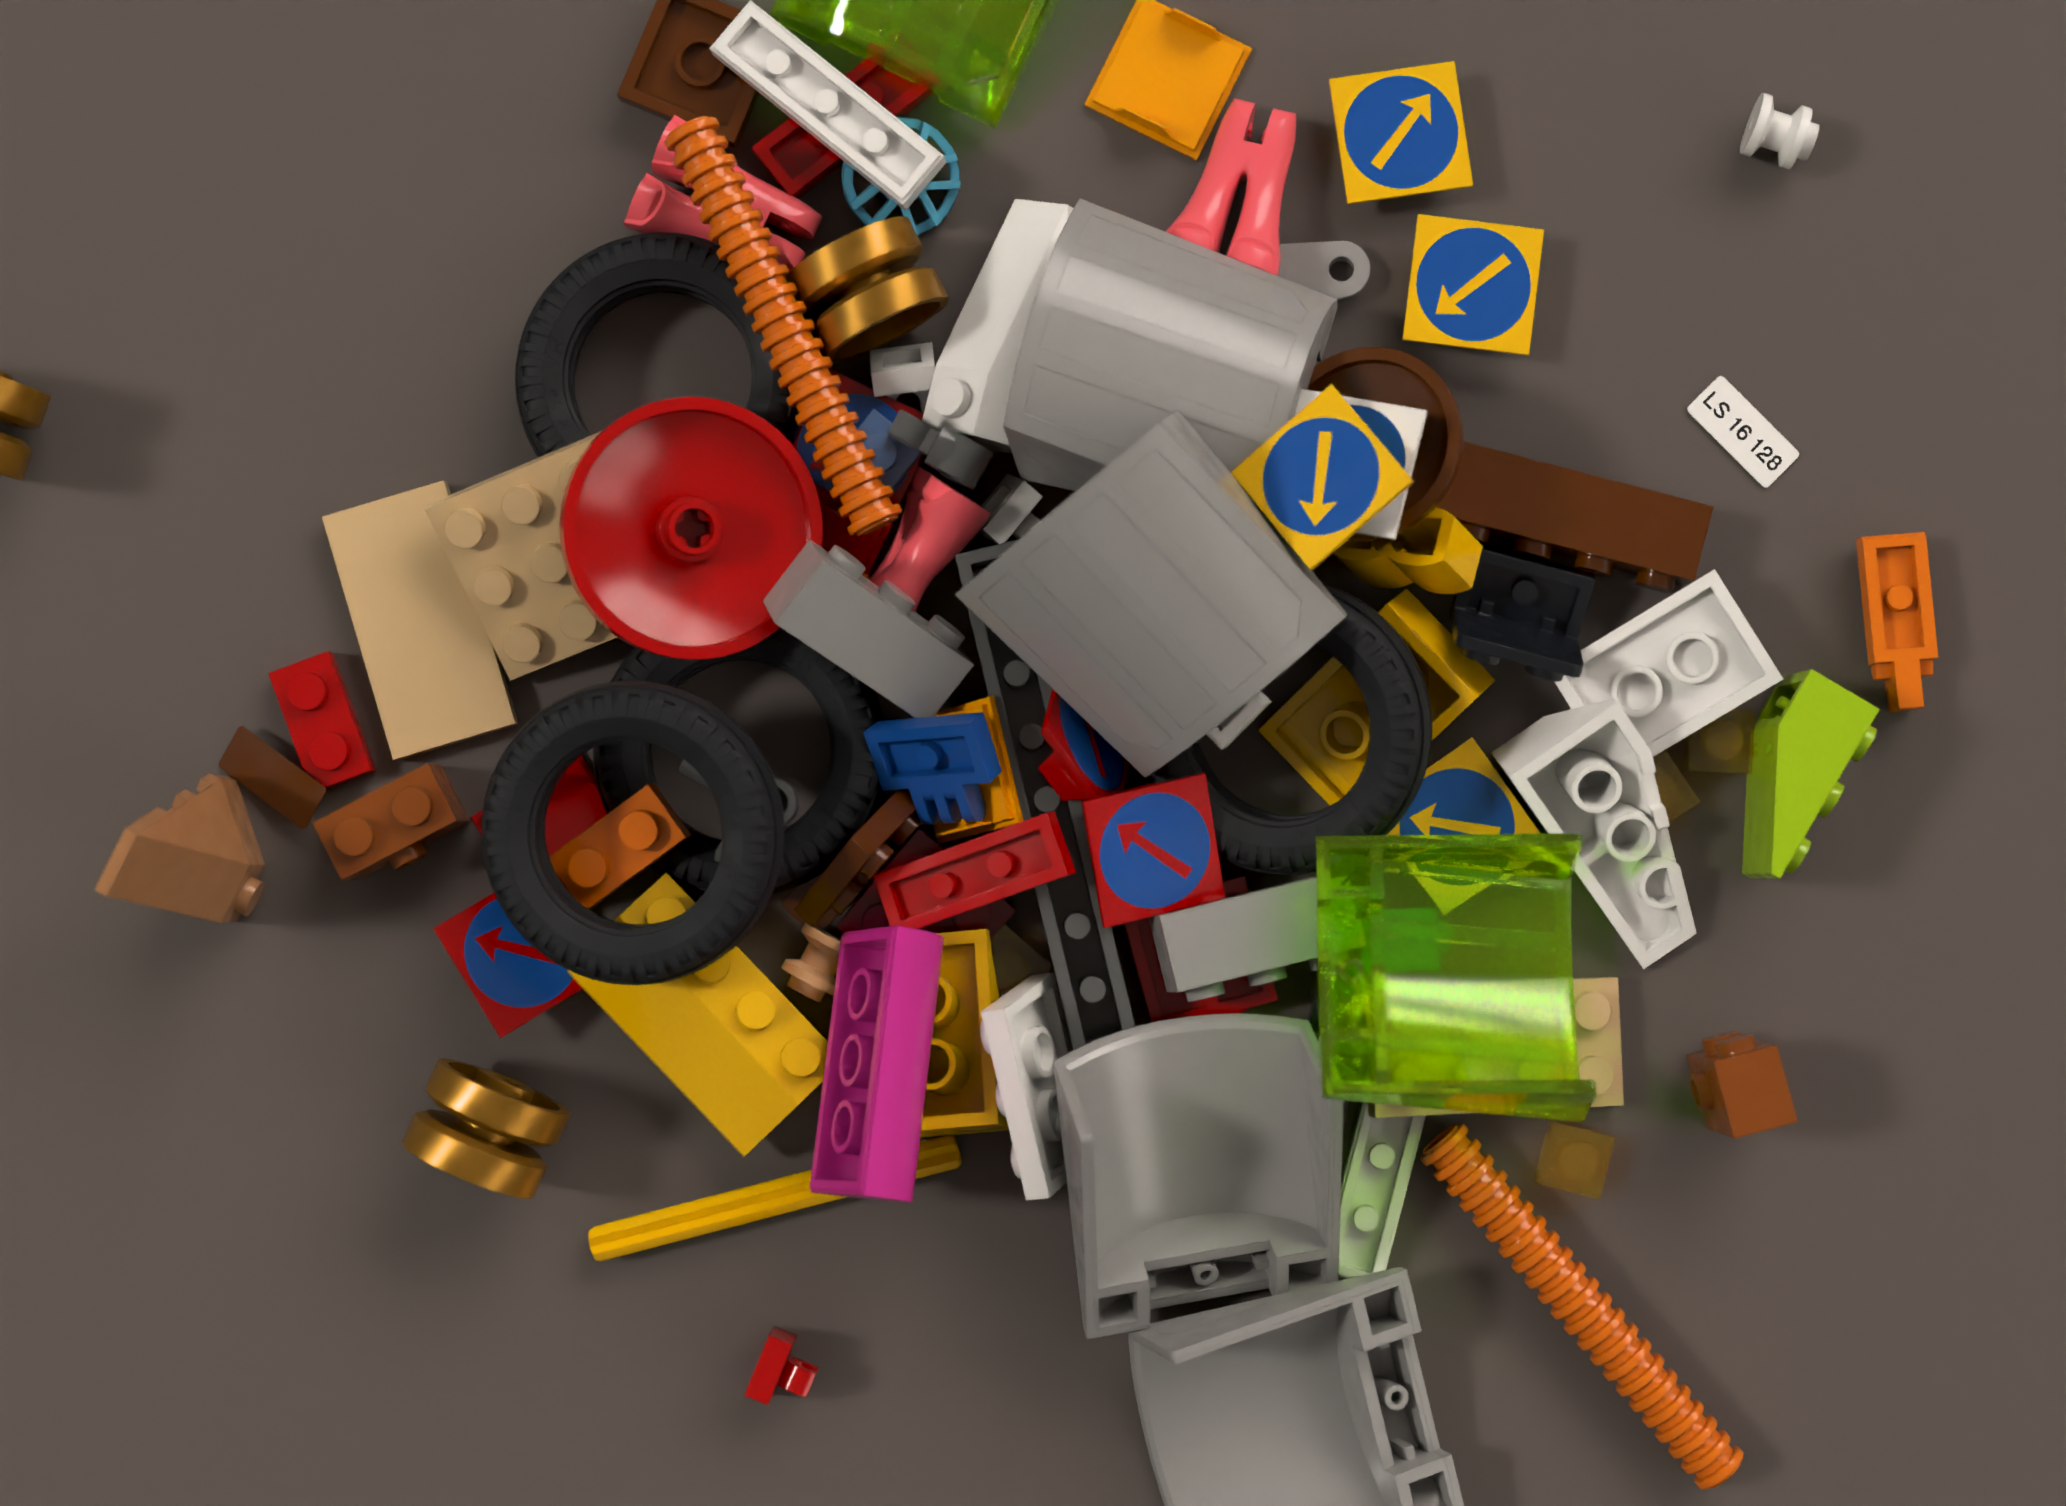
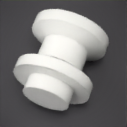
M1762 92L1748 119L1741 141L1740 154L1750 157L1759 147L1778 152L1779 166L1785 169H1791L1796 159L1806 161L1813 150L1819 132V124L1811 122L1812 108L1801 105L1792 115H1788L1774 110L1773 96Z

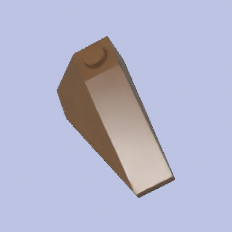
M208 773L200 779L196 789L200 793L197 795L184 789L176 794L172 808L168 811L157 807L126 827L94 891L107 897L218 923L237 922L241 914L246 917L250 915L264 889V882L258 879L265 867V863L237 780L226 775Z

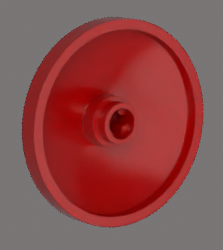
M677 397L649 403L625 414L602 430L587 446L571 472L562 499L559 521L561 550L567 573L575 591L591 614L607 630L633 647L650 654L682 660L712 659L731 655L756 645L779 629L780 626L774 623L763 600L809 540H812L820 547H822L823 518L817 489L809 469L790 441L773 425L750 410L730 402L706 397Z

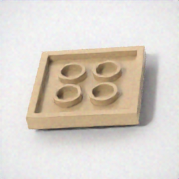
M600 432L434 501L424 509L510 681L617 638L591 614L578 596L567 573L560 543L559 521L565 487L579 457Z

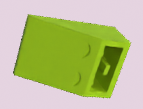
M1813 669L1782 676L1783 680L1776 684L1749 730L1742 874L1750 879H1780L1784 871L1792 874L1799 867L1811 845V841L1805 838L1817 815L1825 818L1835 807L1844 790V785L1838 782L1850 759L1858 762L1865 755L1877 733V729L1871 726V723L1880 709Z

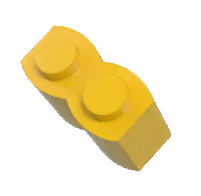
M1436 507L1422 521L1397 534L1396 540L1387 538L1372 541L1347 540L1332 554L1361 581L1374 587L1399 588L1415 583L1429 592L1455 594L1472 589L1483 546L1452 514Z

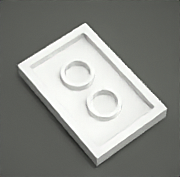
M1713 569L1580 650L1584 662L1580 677L1564 675L1562 681L1554 682L1571 709L1614 698L1654 757L1783 680V677L1720 576Z
M1054 972L1030 975L981 1011V1041L985 1051L992 1057L998 1082L996 1086V1102L1000 1113L1007 1119L1013 1144L1011 1148V1164L1015 1175L1022 1181L1026 1200L1050 1198L1067 1183L1053 1062L1072 1052L1073 1048Z

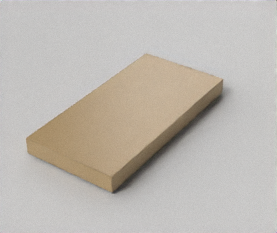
M444 480L322 516L392 759L396 761L519 724L500 659L424 510L432 502L451 495L448 483Z

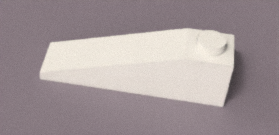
M1022 199L1014 200L936 363L922 421L940 432L943 426H946L988 450L1012 454L1003 424L1014 371L1036 293L1057 239L1073 210L1071 206Z
M1614 698L1543 716L1491 752L1643 969L1697 934L1681 868L1676 862L1668 831L1670 824L1666 808L1661 803L1654 775L1656 768L1652 752Z

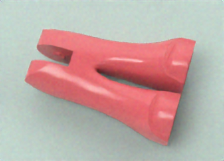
M1234 98L1220 123L1207 164L1193 195L1184 210L1166 232L1220 253L1226 224L1239 183L1246 182V192L1240 217L1226 256L1279 276L1281 262L1280 213L1295 144L1296 113L1273 108L1268 125L1261 138L1262 144L1248 141L1252 136L1256 103Z
M674 115L659 140L651 162L653 176L646 173L640 182L628 209L624 226L644 234L678 233L710 241L708 232L712 228L710 224H702L699 217L703 210L702 207L694 206L689 196L654 177L656 176L685 187L682 181L685 171L684 169H676L673 162L677 154L675 151H668L664 140L672 130L687 122ZM736 165L733 168L735 172H741L745 177L746 183L742 186L743 190L751 191L754 196V202L751 204L752 209H760L763 215V220L759 223L761 228L767 222L795 236L805 239L814 238L823 218L821 214L802 200L790 196L788 193L758 179ZM771 233L772 238L768 243L770 246H777L780 251V257L777 259L779 265L785 264L790 272L791 269L804 260L806 253L790 241Z
M918 466L906 491L905 509L891 547L882 563L868 580L878 587L885 580L890 581L915 601L916 605L912 610L916 612L925 590L934 577L955 558L956 554H959L971 542L991 517L992 513L935 475Z

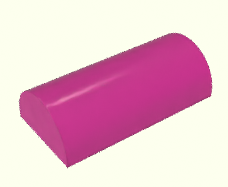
M903 926L843 932V935H841L809 1188L812 1193L913 1203L943 953V936Z

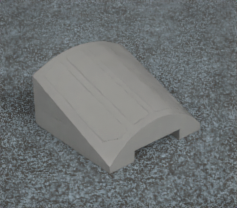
M1079 199L1057 239L1042 276L1024 332L1007 403L1003 427L1020 477L1031 482L1077 491L1150 429L1176 410L1186 418L1231 473L1295 416L1301 389H1308L1316 361H1322L1338 308L1337 299L1086 200Z
M1178 410L1150 429L955 594L1144 777H1147L1171 761L1229 717L1291 666L1347 616L1345 610Z
M1208 1014L1180 1017L1143 1024L1107 1035L1053 1062L1083 1329L1087 1339L1150 1328V1309L1268 1288L1273 1296L1339 1280L1343 1094L1309 1020L1259 1014Z
M1397 1267L1150 1323V1328L1128 1332L1131 1371L1140 1421L1164 1506H1464L1452 1454L1442 1450L1439 1445L1413 1334L1421 1332L1422 1329L1407 1269Z

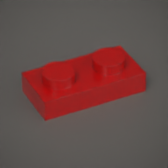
M326 651L268 673L304 772L322 784L327 790L377 771L333 652Z

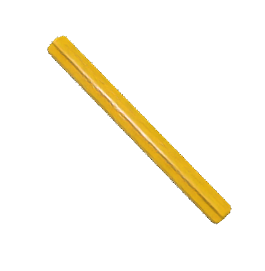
M954 1135L938 1136L920 1141L915 1179L957 1169L961 1165V1153ZM812 1170L597 1225L588 1231V1242L595 1261L601 1262L846 1197L812 1193L811 1189H809Z

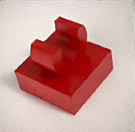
M776 1326L772 1328L744 1396L768 1405L778 1385L789 1392L807 1397L819 1367L805 1360L789 1356L798 1335Z

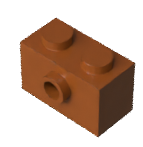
M427 763L320 818L312 824L341 880H359L388 864H391L393 870L396 871L415 863L429 854L425 845L471 821L443 767Z
M1730 1031L1702 1039L1704 1050L1686 1054L1691 1074H1689L1691 1092L1697 1108L1702 1112L1707 1129L1736 1139L1798 1122L1777 1045L1755 1040L1754 1034L1740 1035L1739 1031Z

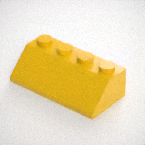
M666 872L614 921L636 925L659 923L683 914L695 902ZM737 946L719 960L698 972L657 984H611L583 977L567 970L568 974L743 1158L823 1082L828 1041Z

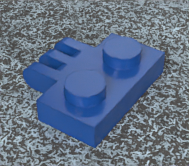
M983 712L877 721L863 732L870 755L874 761L873 764L882 791L909 789L918 818L922 824H938L941 820L944 823H958L962 818L966 822H977L984 818L985 803L979 784L990 783L1002 770Z

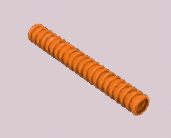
M702 116L685 122L668 134V137L664 140L665 146L668 151H675L677 154L673 159L676 169H684L685 171L682 177L683 184L686 188H693L694 190L690 196L694 206H701L703 209L699 217L702 224H710L712 228L708 232V236L712 243H719L720 245L716 253L720 261H727L729 264L725 272L728 279H736L738 283L734 287L737 297H745L747 302L743 306L745 315L754 316L755 322L751 325L754 334L763 335L764 340L760 343V346L764 353L771 352L773 358L769 361V365L772 371L779 370L781 373V377L777 380L781 389H788L790 392L786 401L790 408L797 407L799 414L795 416V420L798 426L805 425L808 430L804 435V439L807 444H814L817 449L812 456L816 463L823 462L825 466L821 475L824 481L831 480L834 485L830 490V494L833 499L840 498L843 504L838 510L842 518L849 517L852 523L847 527L850 536L857 535L860 537L876 531L898 519L902 509L899 504L892 505L889 499L893 495V490L890 485L883 486L881 478L885 476L882 467L875 468L872 460L876 458V454L873 448L866 449L863 444L867 440V435L864 430L857 431L854 425L858 422L859 418L856 412H848L846 405L850 403V399L847 393L840 394L837 389L841 385V380L838 375H831L828 370L833 365L829 356L822 357L820 350L824 348V344L821 338H813L811 334L815 330V325L812 320H805L802 315L807 310L803 301L796 302L794 296L798 293V289L795 283H787L785 279L789 275V270L785 264L779 265L777 259L780 257V251L777 246H770L768 243L772 238L769 228H761L759 224L763 220V215L760 209H752L751 204L754 202V196L751 191H744L742 188L746 183L743 173L735 172L733 169L737 165V160L734 154H726L725 149L728 147V141L725 136L717 135L716 133L720 128L717 118Z
M1463 1123L1453 1124L1437 1135L1423 1149V1154L1420 1157L1421 1162L1425 1166L1432 1164L1436 1168L1433 1176L1438 1181L1446 1180L1448 1182L1446 1191L1452 1197L1459 1195L1462 1199L1459 1203L1460 1208L1464 1212L1472 1211L1475 1214L1472 1222L1478 1228L1482 1226L1487 1228L1485 1237L1489 1242H1499L1498 1252L1503 1258L1511 1257L1514 1260L1511 1268L1517 1274L1524 1272L1527 1275L1524 1283L1530 1289L1538 1288L1537 1298L1542 1304L1550 1303L1553 1306L1550 1313L1556 1320L1564 1319L1566 1321L1563 1329L1569 1335H1578L1576 1344L1582 1351L1590 1350L1592 1352L1589 1358L1595 1366L1603 1365L1605 1367L1602 1375L1609 1382L1617 1381L1615 1390L1621 1397L1629 1396L1631 1398L1629 1406L1635 1413H1644L1642 1422L1648 1428H1657L1655 1437L1660 1443L1670 1444L1668 1452L1674 1459H1683L1681 1468L1687 1474H1696L1694 1483L1701 1490L1711 1489L1719 1486L1731 1477L1741 1465L1744 1452L1737 1445L1729 1446L1731 1437L1724 1430H1716L1717 1420L1710 1414H1702L1704 1405L1698 1399H1689L1691 1390L1685 1384L1678 1385L1676 1383L1678 1379L1677 1373L1671 1368H1663L1665 1359L1659 1353H1650L1652 1344L1646 1338L1638 1339L1639 1329L1634 1323H1625L1623 1321L1626 1313L1620 1307L1612 1308L1610 1305L1613 1298L1606 1291L1598 1292L1597 1289L1600 1283L1593 1276L1586 1277L1584 1275L1586 1266L1581 1261L1573 1262L1571 1260L1573 1251L1567 1245L1562 1247L1558 1245L1560 1236L1554 1230L1547 1232L1545 1229L1546 1219L1542 1215L1534 1216L1531 1213L1534 1205L1528 1199L1521 1201L1518 1198L1521 1190L1515 1184L1507 1185L1505 1181L1508 1175L1503 1169L1495 1170L1492 1167L1495 1159L1490 1154L1482 1155L1479 1152L1482 1144L1478 1139L1469 1140L1466 1134L1469 1129Z

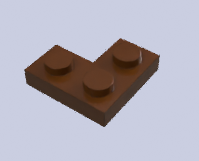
M898 789L851 837L796 906L794 911L811 926H814L831 908L841 915L865 888L857 880L860 874L867 880H870L894 853V850L887 844L892 840L901 847L922 824L918 818L909 789Z

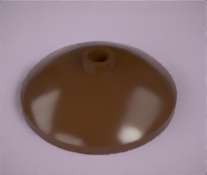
M1363 347L1343 351L1330 356L1314 366L1307 390L1323 392L1332 384L1342 396L1428 411L1411 477L1414 483L1408 489L1397 532L1399 534L1427 517L1443 500L1456 478L1464 445L1463 423L1459 407L1452 392L1438 374L1427 364L1412 355L1383 347ZM1355 533L1348 540L1372 541L1383 538Z

